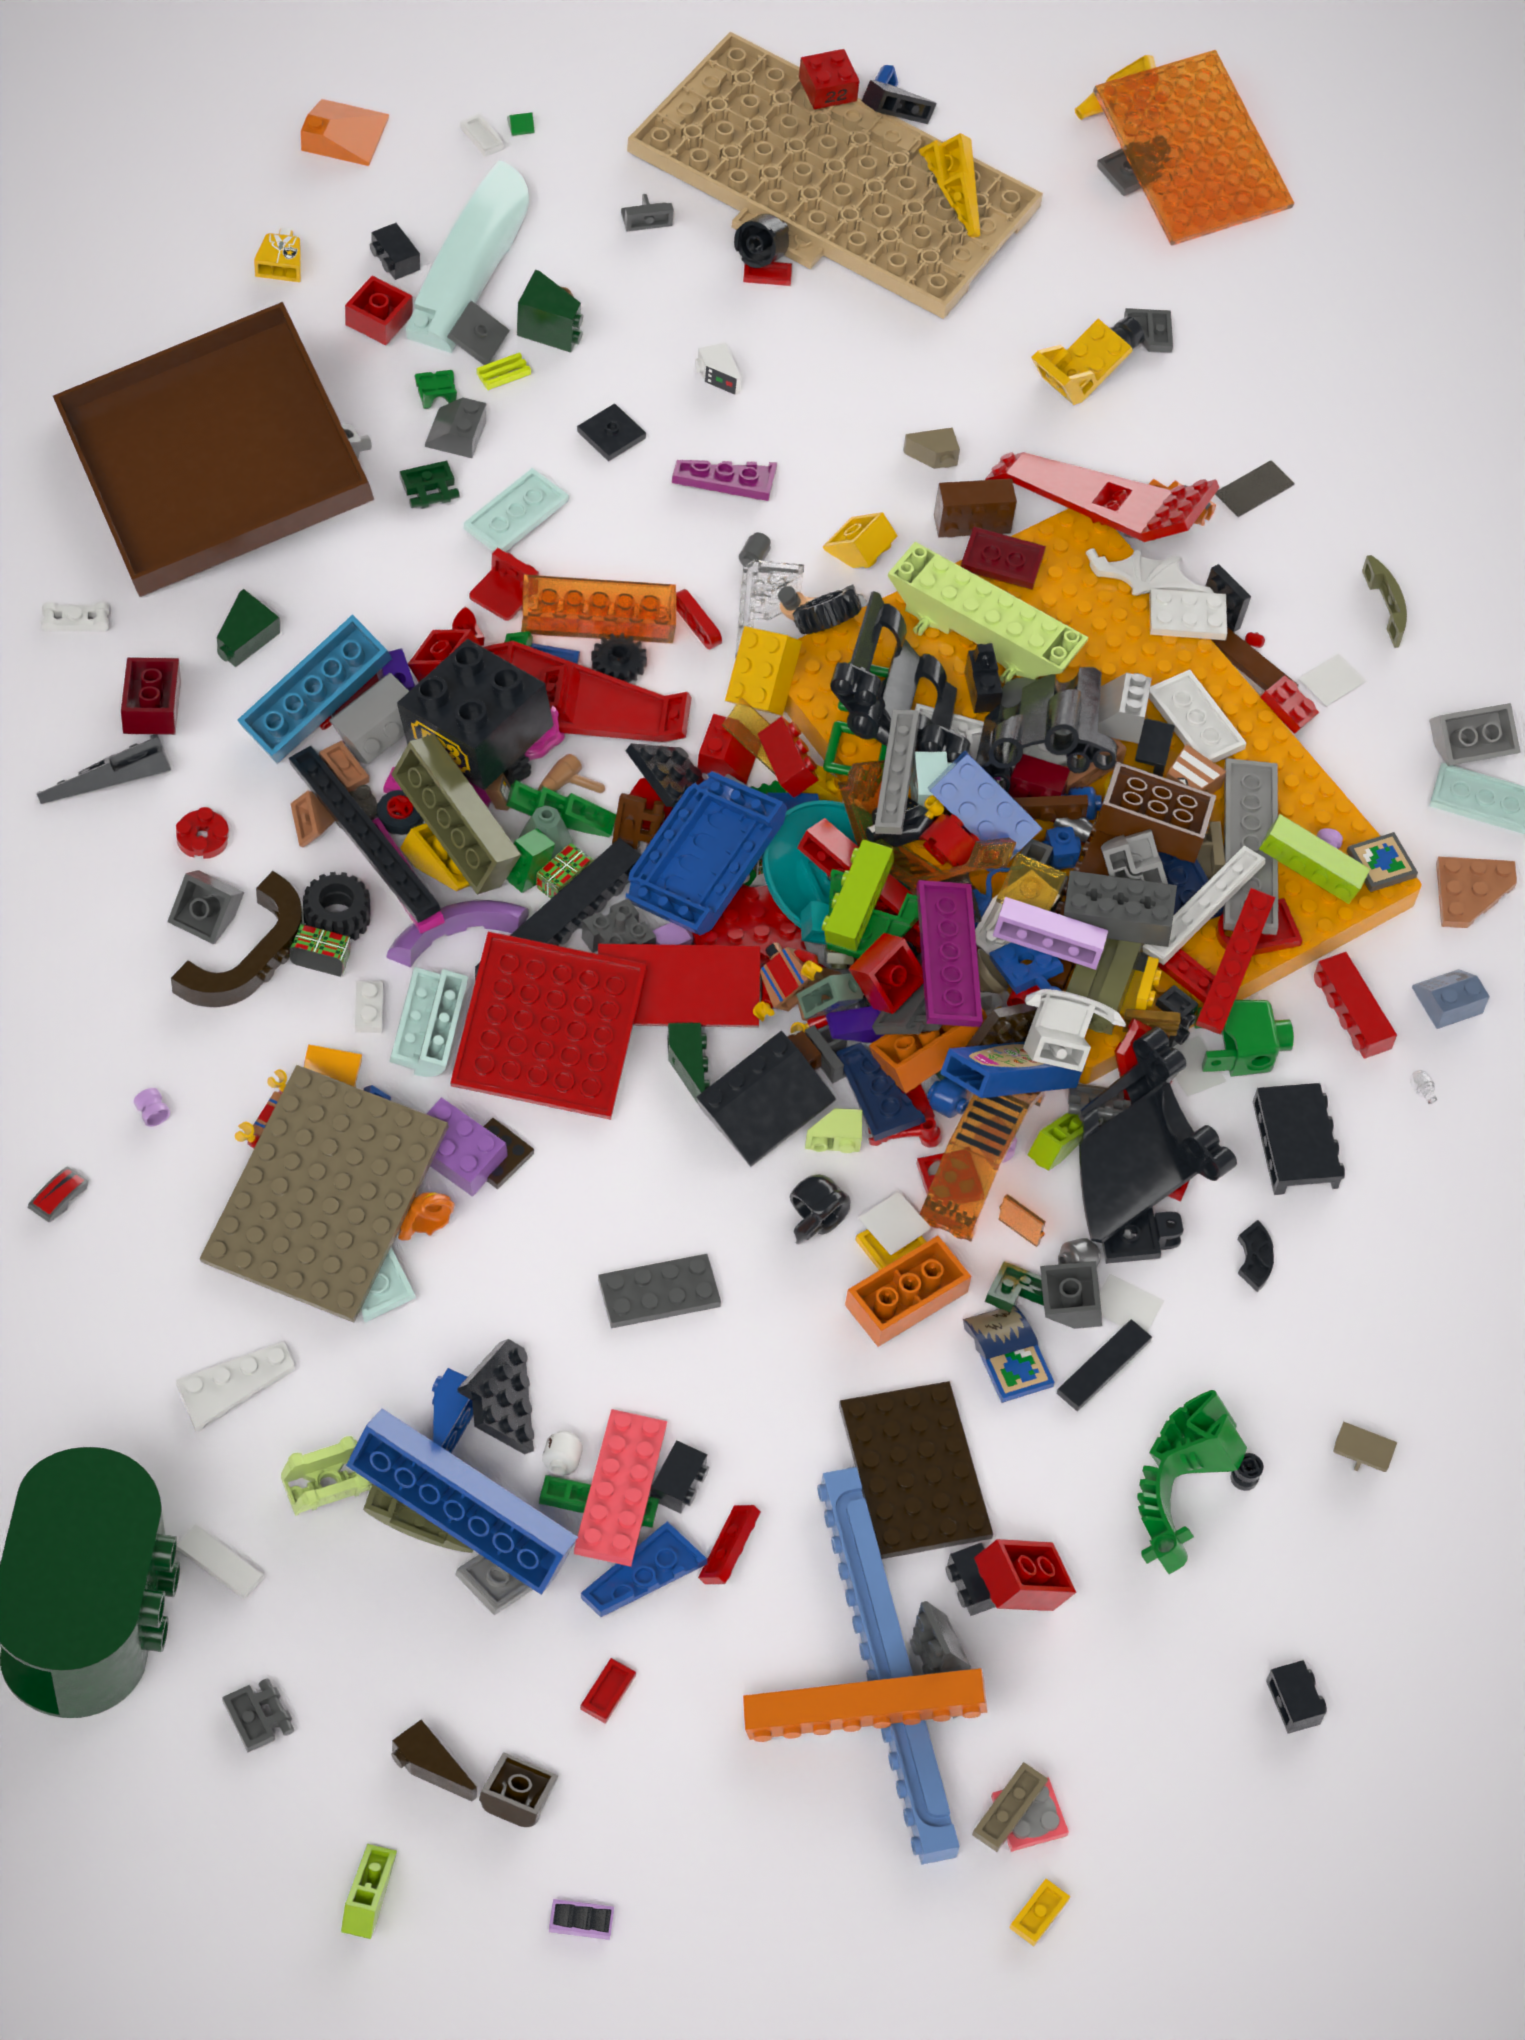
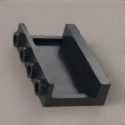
M1310 1083L1257 1088L1252 1102L1274 1195L1285 1194L1287 1186L1331 1183L1332 1189H1338L1341 1180L1345 1178L1344 1164L1339 1162V1143L1333 1137V1118L1328 1116L1327 1094L1322 1092L1321 1084Z

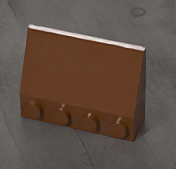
M1117 762L1094 829L1117 837L1121 835L1126 837L1151 829L1157 852L1175 856L1182 861L1195 863L1206 834L1216 795Z

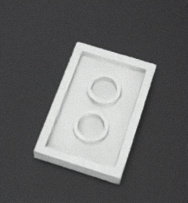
M1164 589L1150 590V635L1226 640V594Z

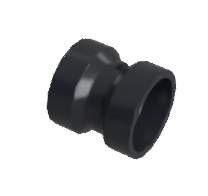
M1245 1453L1239 1469L1231 1471L1230 1479L1237 1489L1250 1491L1256 1487L1264 1469L1260 1457L1253 1453Z

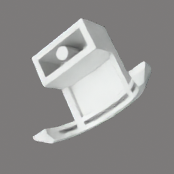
M1042 989L1027 995L1025 998L1027 1005L1038 1008L1023 1049L1032 1061L1082 1072L1091 1046L1084 1037L1093 1013L1104 1017L1114 1025L1125 1027L1126 1024L1117 1011L1098 1001L1069 992Z

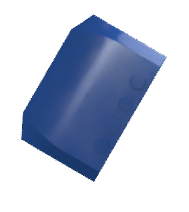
M713 771L707 774L709 776L708 779L699 785L694 783L686 789L631 869L628 879L630 882L629 894L626 893L625 896L626 899L629 898L634 906L700 936L712 930L783 825L787 806L783 801Z

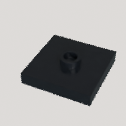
M615 403L577 426V432L608 462L646 439V432Z

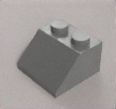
M462 397L440 407L426 439L425 447L473 458L486 424L487 403Z
M200 870L185 873L167 922L211 944H216L235 918L244 892Z
M1096 1261L1040 1266L1045 1318L1073 1329L1102 1326Z

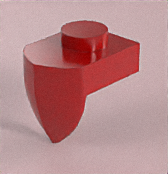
M464 606L455 616L452 630L472 629L481 646H484L485 637L477 625L476 618L473 612Z

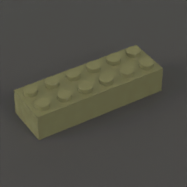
M435 734L410 741L391 775L475 893L479 895L502 887L521 856L517 847L504 832L502 826L494 818Z

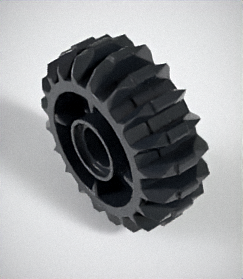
M851 588L829 592L796 608L793 612L794 623L801 634L824 631L858 615L861 610L860 600Z

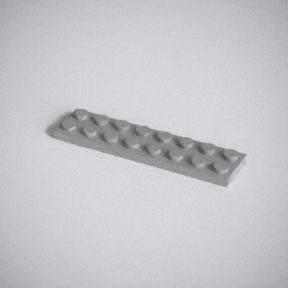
M1226 758L1224 770L1226 771L1224 778L1225 864L1243 846H1246L1265 858V865L1223 905V929L1234 930L1250 888L1276 897L1262 931L1263 934L1276 935L1278 931V861L1259 850V847L1269 828L1278 817V764Z

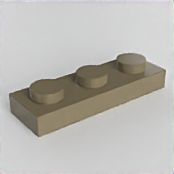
M1023 1762L973 1830L972 1836L995 1852H998L1046 1786L1048 1778Z

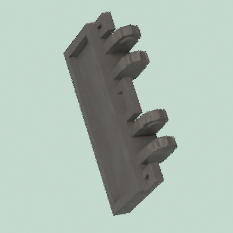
M919 953L916 959L922 967V956ZM923 983L894 1014L881 1011L872 1028L876 1034H920L921 1031H938L942 1025L927 1024Z

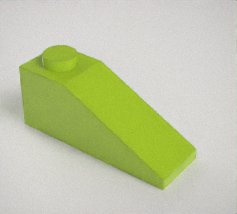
M1066 1113L1040 1130L1027 1156L1047 1171L1060 1164L1079 1145L1082 1139L1083 1125L1078 1115Z
M367 1844L345 1903L341 1927L342 1933L368 1939L372 1938L397 1850Z

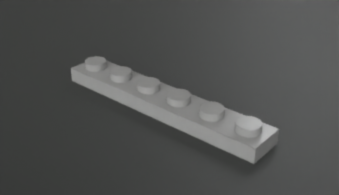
M893 710L875 821V834H902L920 719L919 710Z

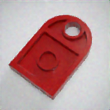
M1285 898L1278 899L1277 934L1261 933L1253 955L1301 946L1302 937ZM1222 914L1216 927V937L1219 944L1226 950L1231 937L1226 936L1224 932L1233 930L1223 929Z

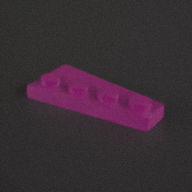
M677 460L672 475V483L769 501L778 462H769L768 466H757V462H746V465H732V461H722V463L716 465L711 464L708 460Z

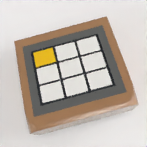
M503 773L485 791L495 809L508 811L510 807L506 806L511 786Z

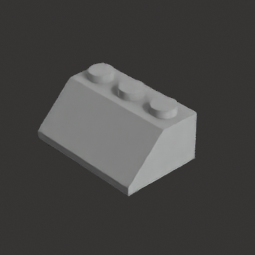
M388 673L329 720L357 760L365 764L372 762L405 735L397 702L409 691L391 673Z
M1125 673L1101 686L1098 720L1099 733L1110 738L1139 744L1152 678L1145 677L1139 673Z
M1511 703L1439 715L1429 720L1434 745L1447 766L1521 753Z

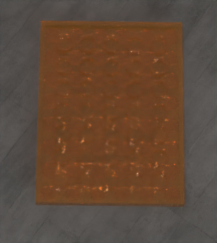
M1216 49L1095 85L1093 92L1171 246L1290 209L1295 204Z

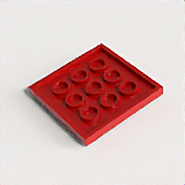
M767 885L739 888L712 930L701 936L691 932L694 945L760 946V970L770 961L765 950L773 943H779L782 949L789 947L806 950L805 943L801 939V928L795 925L781 911L770 894Z

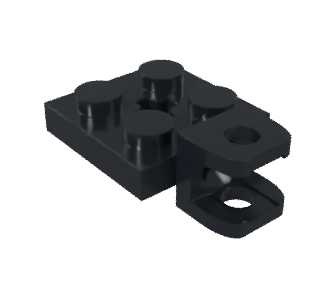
M1151 1207L1102 1243L1105 1263L1160 1259L1161 1250L1173 1249L1181 1245L1180 1236L1184 1231L1181 1215L1170 1211L1155 1213L1154 1217L1153 1207ZM1125 1230H1130L1131 1234H1136L1132 1239H1127L1123 1235Z

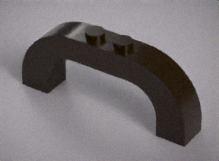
M272 870L256 887L257 903L272 912L278 921L235 968L226 972L214 973L203 970L187 960L171 977L172 993L194 1005L224 1007L248 998L264 982H269L275 970L289 960L291 945L302 924L301 901L291 883Z

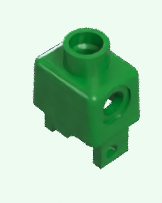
M1235 1000L1222 1031L1225 1050L1206 1051L1202 1062L1203 1072L1229 1071L1231 1077L1271 1072L1279 1052L1291 1051L1293 1049L1294 1032L1290 1019L1275 1020L1272 1005L1268 1000ZM1202 1007L1197 1008L1196 1011L1197 1018L1194 1022L1195 1029L1202 1028L1196 1025Z

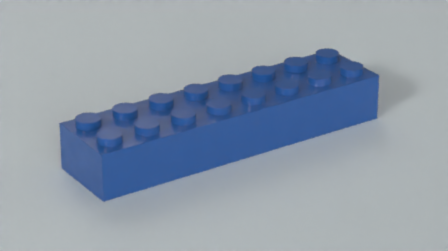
M383 1408L366 1425L346 1464L348 1468L541 1595L557 1576L578 1539V1536Z

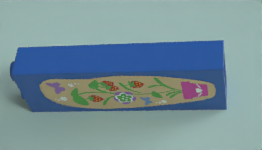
M1024 1041L949 1048L940 1074L978 1097L988 1098L1077 1088L1082 1072L1032 1061L1023 1049Z

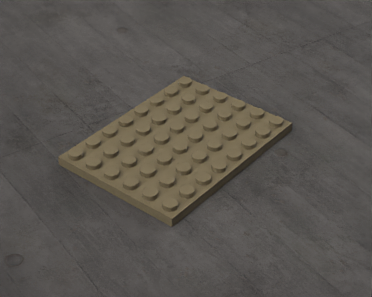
M296 1065L199 1258L201 1263L355 1323L449 1128L448 1123Z

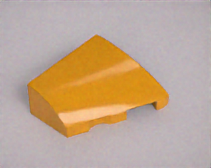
M308 1044L304 1068L356 1087L362 1063V1054Z

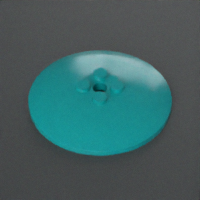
M827 800L810 801L796 805L786 811L783 825L762 854L763 874L769 892L781 911L799 928H801L800 912L811 901L822 900L829 904L831 884L827 874L797 849L807 829L826 818L860 847L862 840L869 841L865 833L866 828L873 826L872 817L862 810L841 802ZM883 839L873 842L893 848V854L900 856L894 858V861L906 860L900 847H893ZM892 865L891 869L905 868L908 865ZM909 871L896 873L889 872V874H891L896 880H898L904 887H906L911 892V886L906 883L911 882L910 878L900 879L897 877L901 875H909Z

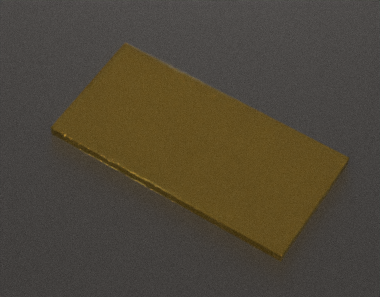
M741 698L724 720L722 726L775 775L757 735L769 726L770 723Z

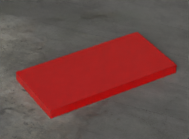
M598 944V954L647 964L633 1026H668V1023H701V1027L759 1028V1019L753 1014V1009L760 1002V946Z

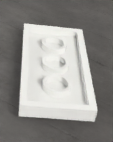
M1191 670L1150 687L1148 698L1167 723L1175 725L1174 732L1185 746L1186 744L1214 763L1245 749L1246 741Z

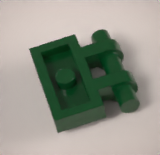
M447 460L399 471V477L406 495L417 494V497L409 499L411 509L421 507V509L427 508L429 504L438 502L443 504L450 503L451 499L460 498L458 488L448 490L449 486L454 485L455 479ZM438 489L439 491L437 493L428 495L426 493L427 491Z

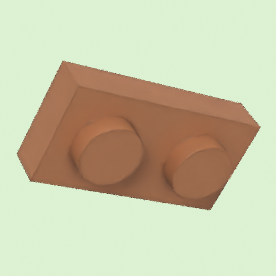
M342 741L319 752L320 758L349 793L369 783V775Z

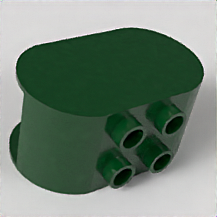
M100 1447L71 1448L54 1453L39 1461L27 1472L20 1483L0 1562V1667L4 1681L10 1691L25 1705L43 1714L60 1718H82L99 1714L114 1707L124 1700L141 1680L145 1671L148 1652H163L169 1624L168 1616H163L165 1596L175 1597L180 1576V1562L175 1561L177 1536L165 1535L158 1488L150 1474L129 1456Z

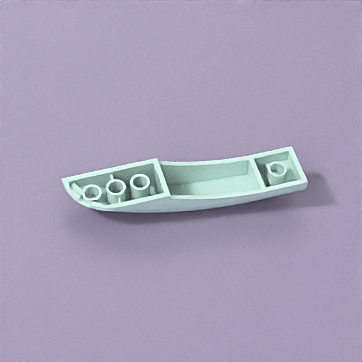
M499 160L478 186L458 217L414 302L415 309L405 328L407 339L449 353L453 352L456 343L447 337L469 302L471 300L474 303L477 302L495 268L505 253H508L528 210L529 193L526 182L521 174L511 165Z

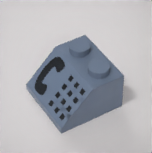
M1460 969L1412 986L1413 991L1436 1029L1483 1014L1490 998L1477 975Z

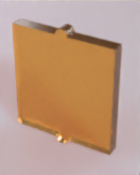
M1006 1194L1002 1204L999 1206L1000 1214L998 1220L1032 1245L1038 1247L1041 1238L1045 1235L1043 1231L1046 1221L1009 1194Z

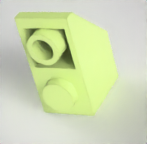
M833 1109L807 1130L805 1149L816 1152L826 1150L840 1151L842 1153L860 1152L862 1110Z

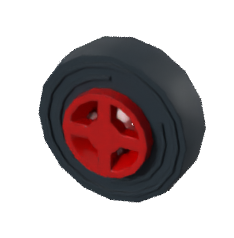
M403 790L388 792L382 796L377 804L376 816L380 819L386 830L392 834H408L412 828L419 826L423 821V818Z

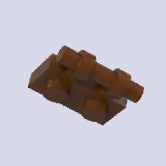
M621 793L618 801L612 844L621 838L635 850L638 849L640 841L646 842L648 846L660 829L661 823L664 822V803L662 801H654L653 809H647L646 798ZM644 820L651 821L650 830L648 831L642 830Z

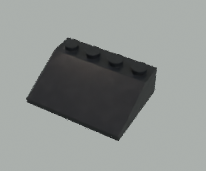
M782 1030L696 1097L702 1112L750 1167L836 1100L835 1096L806 1058Z

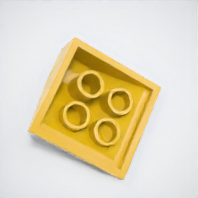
M426 823L409 831L400 849L416 869L456 892L470 886Z

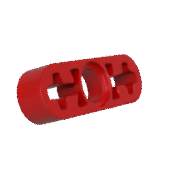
M683 589L672 594V602L675 609L702 644L709 650L721 645L722 636L719 629L689 591Z

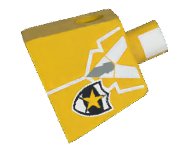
M281 228L279 234L268 233L265 235L254 258L255 277L301 282L300 238L293 236L291 229Z

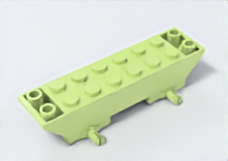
M917 542L911 545L888 572V578L906 603L905 611L916 616L919 620V623L913 628L915 634L918 633V636H921L928 627H932L946 634L953 630L976 644L992 643L996 661L1006 669L999 677L1000 681L1004 682V684L1009 682L1014 675L1038 680L1040 676L1062 673L1088 641L1089 637Z

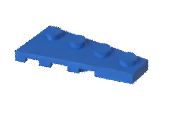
M667 1521L636 1547L631 1567L615 1564L581 1592V1599L596 1614L603 1617L707 1565V1558Z

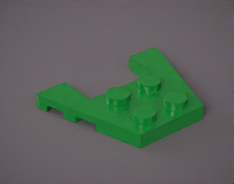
M835 869L831 870L828 916L831 915L833 910L832 901L835 894L840 893L843 887L841 881L844 872ZM907 893L898 916L874 909L857 951L827 943V949L858 959L883 933L903 938L919 920L917 896Z

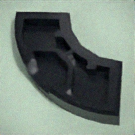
M1259 1220L1239 1234L1237 1239L1245 1253V1262L1239 1269L1238 1275L1256 1292L1261 1290L1266 1284L1274 1265L1273 1242L1268 1231Z

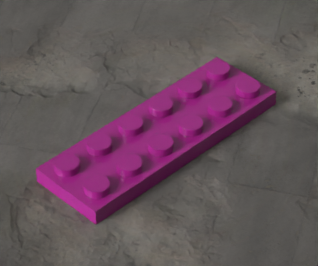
M919 880L916 889L927 1024L980 1027L983 1019L971 884Z

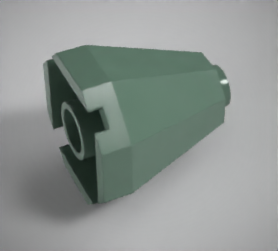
M550 806L537 808L518 837L520 838L538 828L555 843L551 860L570 843L574 845L558 810Z

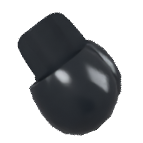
M816 1174L806 1177L795 1186L789 1195L793 1207L803 1218L793 1231L796 1237L795 1243L799 1245L817 1233L823 1235L831 1232L845 1219L850 1210L851 1200L849 1195L842 1191L826 1175Z

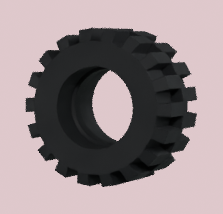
M330 872L329 876L325 874L319 875V880L313 879L310 882V887H306L305 895H303V918L306 925L345 935L354 941L359 939V933L364 934L367 931L371 916L370 893L368 889H365L363 881L358 882V877L354 875L348 877L345 872H341V875H337L336 872ZM335 904L348 907L347 910L342 912H330L325 908Z

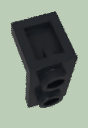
M1173 985L1157 999L1155 1004L1162 1011L1180 1013L1177 1035H1170L1169 1037L1170 1049L1177 1044L1182 1045L1190 1035L1188 1030L1197 1018L1195 1013L1199 1005L1182 990Z

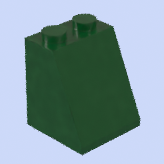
M535 269L518 301L517 336L571 353L575 344L579 345L583 335V331L580 330L584 317L581 314V303L541 271Z

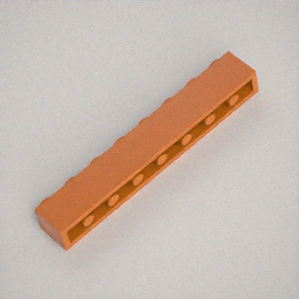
M982 1668L743 1695L745 1730L749 1740L754 1739L756 1742L770 1741L772 1737L779 1736L794 1739L805 1733L827 1735L832 1730L840 1729L846 1732H855L860 1730L861 1727L867 1726L881 1729L887 1728L893 1723L902 1722L905 1725H916L921 1720L928 1719L943 1722L955 1716L976 1718L981 1713H988Z

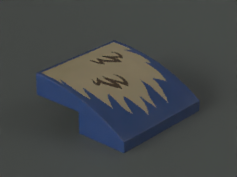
M1014 1305L1011 1313L1003 1309H996L963 1319L964 1330L974 1339L976 1350L986 1360L1038 1345L1034 1331L1016 1305Z

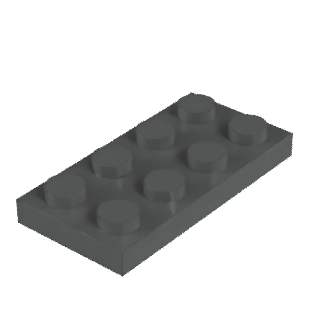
M708 1254L598 1275V1282L611 1329L721 1307V1299Z

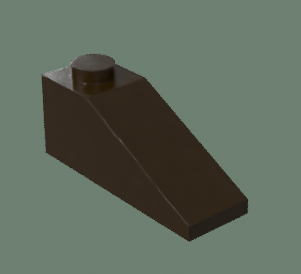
M422 1719L392 1740L391 1756L400 1768L405 1767L411 1775L471 1802L477 1798V1786Z

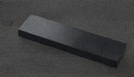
M1131 1319L1057 1389L1056 1394L1078 1412L1151 1342L1152 1336Z

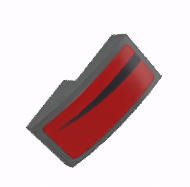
M67 1166L33 1197L27 1208L47 1222H51L67 1210L69 1201L87 1189L89 1181Z

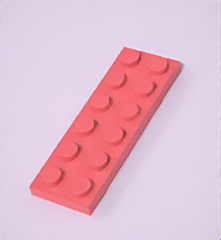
M611 1409L578 1532V1539L574 1548L575 1555L632 1566L666 1432L667 1421Z

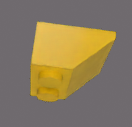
M883 512L851 517L822 547L826 552L852 568H869L877 562L876 558L881 553L891 548V543L898 535Z

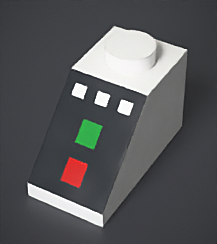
M727 343L698 348L695 368L697 373H701L704 382L734 395L740 394L741 375Z

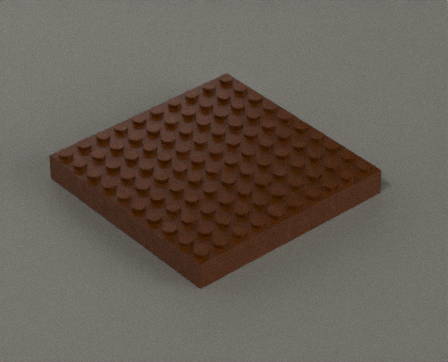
M283 302L53 395L139 597L375 500L369 481Z

